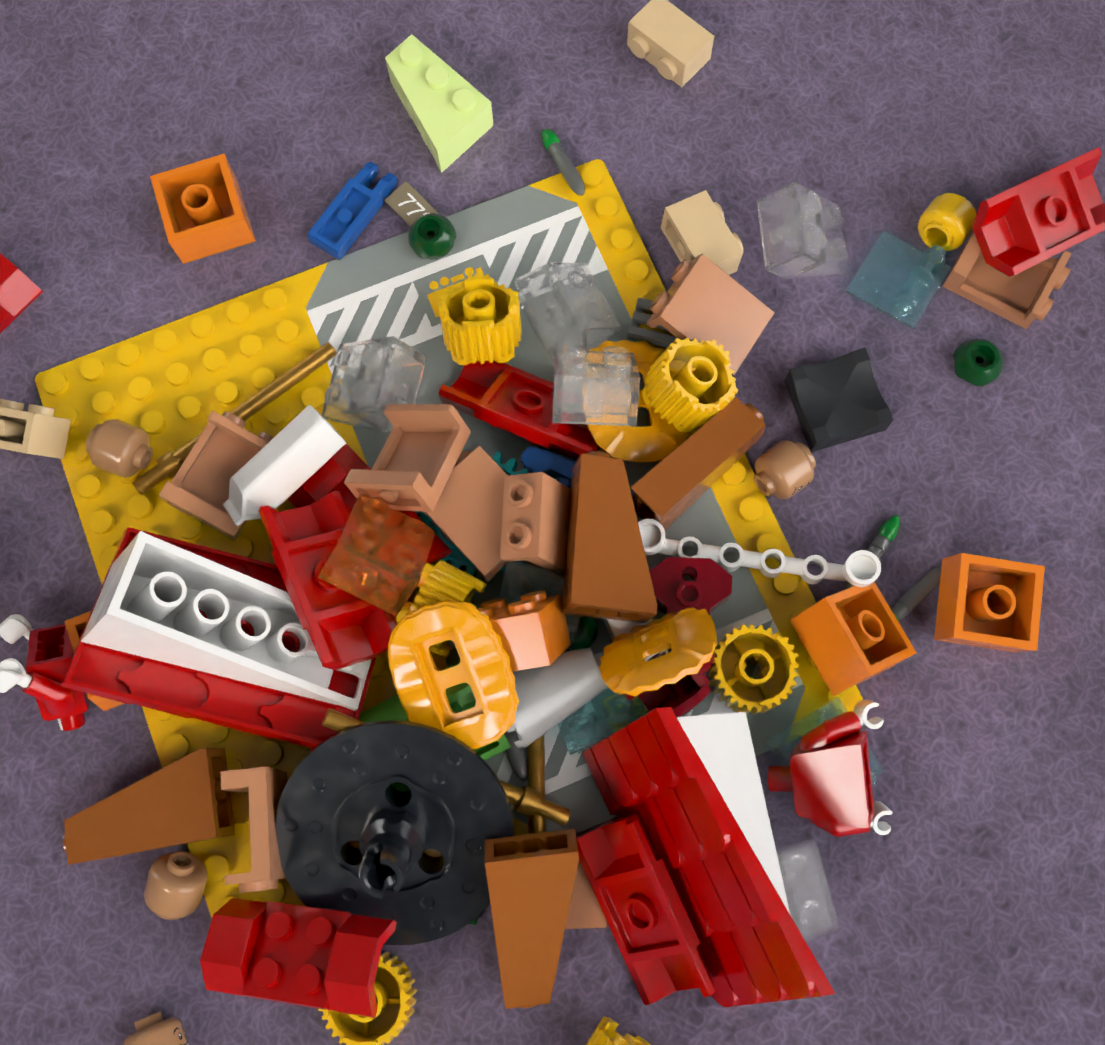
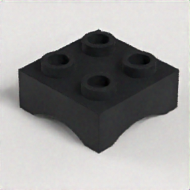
M866 348L852 351L826 362L789 369L784 380L810 452L886 431L894 420L888 405L885 403L877 387Z

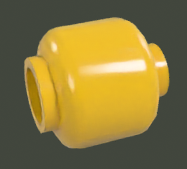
M956 193L938 195L920 216L918 223L919 235L924 243L934 250L947 252L955 250L964 243L973 230L972 225L976 216V210L970 201Z

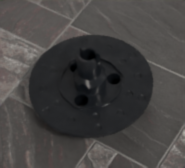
M395 720L359 724L344 729L318 744L304 757L290 776L282 792L275 821L281 867L287 881L303 904L307 907L394 920L397 922L395 932L384 945L399 946L420 944L445 937L463 928L478 917L490 904L485 869V840L514 836L513 816L504 788L496 774L477 752L464 742L437 728L420 723ZM395 782L404 783L409 787L410 791L399 792L391 784ZM348 841L360 842L359 849L351 846ZM429 849L436 850L442 856L431 857L424 851Z

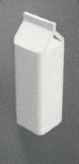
M309 404L230 478L229 499L223 506L237 526L244 520L261 519L258 512L260 507L269 505L276 510L347 442Z

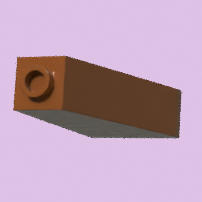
M737 397L733 399L631 487L635 512L642 519L658 521L666 531L762 438L766 424L763 422L764 417L761 412L750 403L744 405Z
M601 451L581 454L572 468L562 613L646 623L657 614V602L623 459L611 458L608 453Z
M225 748L198 749L65 819L63 848L67 854L68 865L235 835L230 791L221 790L220 771H228Z
M575 829L485 840V869L505 1009L518 1007L527 1009L541 1004H549L551 1001L579 862Z

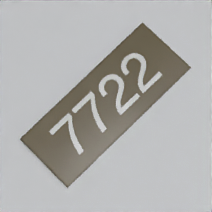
M407 181L384 199L410 227L422 215L429 213L439 214ZM434 233L429 234L428 237H433Z

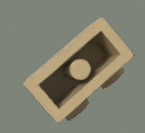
M651 0L628 23L627 46L638 58L647 60L657 68L658 72L665 79L674 81L681 88L711 59L714 35L668 0Z
M706 190L665 207L661 229L680 262L684 259L689 262L697 256L704 254L728 275L737 272L743 255L742 242L736 233H731L725 223L721 206L717 202L712 201Z
M0 399V449L64 459L71 420L53 417L54 408L29 404L27 412L23 411L24 403Z

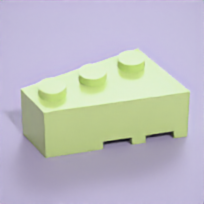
M412 34L385 57L391 84L442 173L494 125L491 101Z

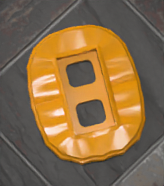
M606 340L598 347L591 348L582 362L581 394L588 429L597 446L605 453H608L612 458L623 459V461L645 463L663 460L681 445L689 435V432L678 431L673 423L668 424L666 418L662 420L660 418L661 414L654 412L655 407H650L644 402L642 390H625L621 385L620 372L638 371L643 375L645 381L650 367L665 351L663 348L652 347L645 340L636 342ZM625 408H646L649 411L651 426H630L627 423Z
M446 599L424 605L415 611L409 612L397 623L392 630L388 643V660L394 686L409 722L424 724L444 731L464 742L473 750L499 740L515 723L519 698L515 690V676L510 668L509 656L503 649L501 637L493 629L489 616L478 611L472 603ZM451 640L458 651L460 663L440 670L435 666L430 652L431 646ZM461 683H468L472 689L476 704L472 708L455 712L449 704L446 689Z
M693 607L680 612L673 611L661 619H652L646 625L634 626L629 633H622L614 637L612 644L603 647L604 655L600 657L601 665H599V669L605 685L619 695L625 693L636 697L643 691L658 690L664 684L676 683L686 675L697 674L702 665L710 661L715 646H717L716 628L712 616L708 615L706 609L697 610ZM666 649H671V651L668 654L652 659L650 661H645L647 657L653 654L659 653Z

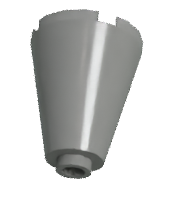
M591 647L563 652L549 666L512 671L515 676V690L519 698V704L516 710L515 723L507 731L508 733L515 730L518 731L521 739L514 742L518 749L529 746L608 688L601 677L599 665H601L600 657L603 656L602 652L594 655Z

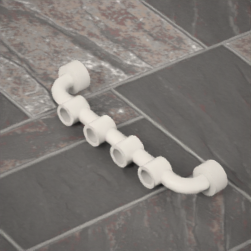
M643 519L638 522L645 555L659 553L676 557L711 558L728 572L736 571L740 566L759 569L768 578H775L783 572L801 575V578L809 584H817L823 579L848 581L856 587H867L879 577L881 572V563L878 557L866 550L852 553L845 564L842 565L827 563L819 555H811L806 559L784 556L777 549H769L761 553L743 550L736 543H726L722 547L701 544L697 538L691 536L685 537L681 541L665 538V530L658 521ZM686 546H693L696 548L697 554L688 557L683 554L682 549ZM727 552H733L738 556V561L729 563L724 559L723 555ZM768 558L776 559L779 562V568H768L765 560ZM807 565H817L821 570V574L817 576L810 574L807 570Z

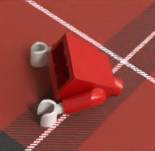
M21 614L10 615L0 624V636L10 644H14L22 636L29 640L27 644L26 671L21 663L14 658H8L0 662V693H5L18 684L22 687L23 693L36 698L43 720L51 721L57 719L59 727L63 731H72L82 727L86 722L84 713L89 710L87 693L60 686L74 654L66 625L60 624L46 628L39 627L34 630L29 621Z
M865 699L857 702L853 711L830 718L803 735L790 754V765H770L768 768V787L770 792H793L796 814L800 817L808 818L812 824L834 837L867 833L870 827L880 835H887L891 831V826L887 822H878L881 816L891 815L893 812L882 802H874L867 731H860L862 725L871 729H878L883 725L884 719L880 717H873L867 720L866 715L869 709L879 706V703Z

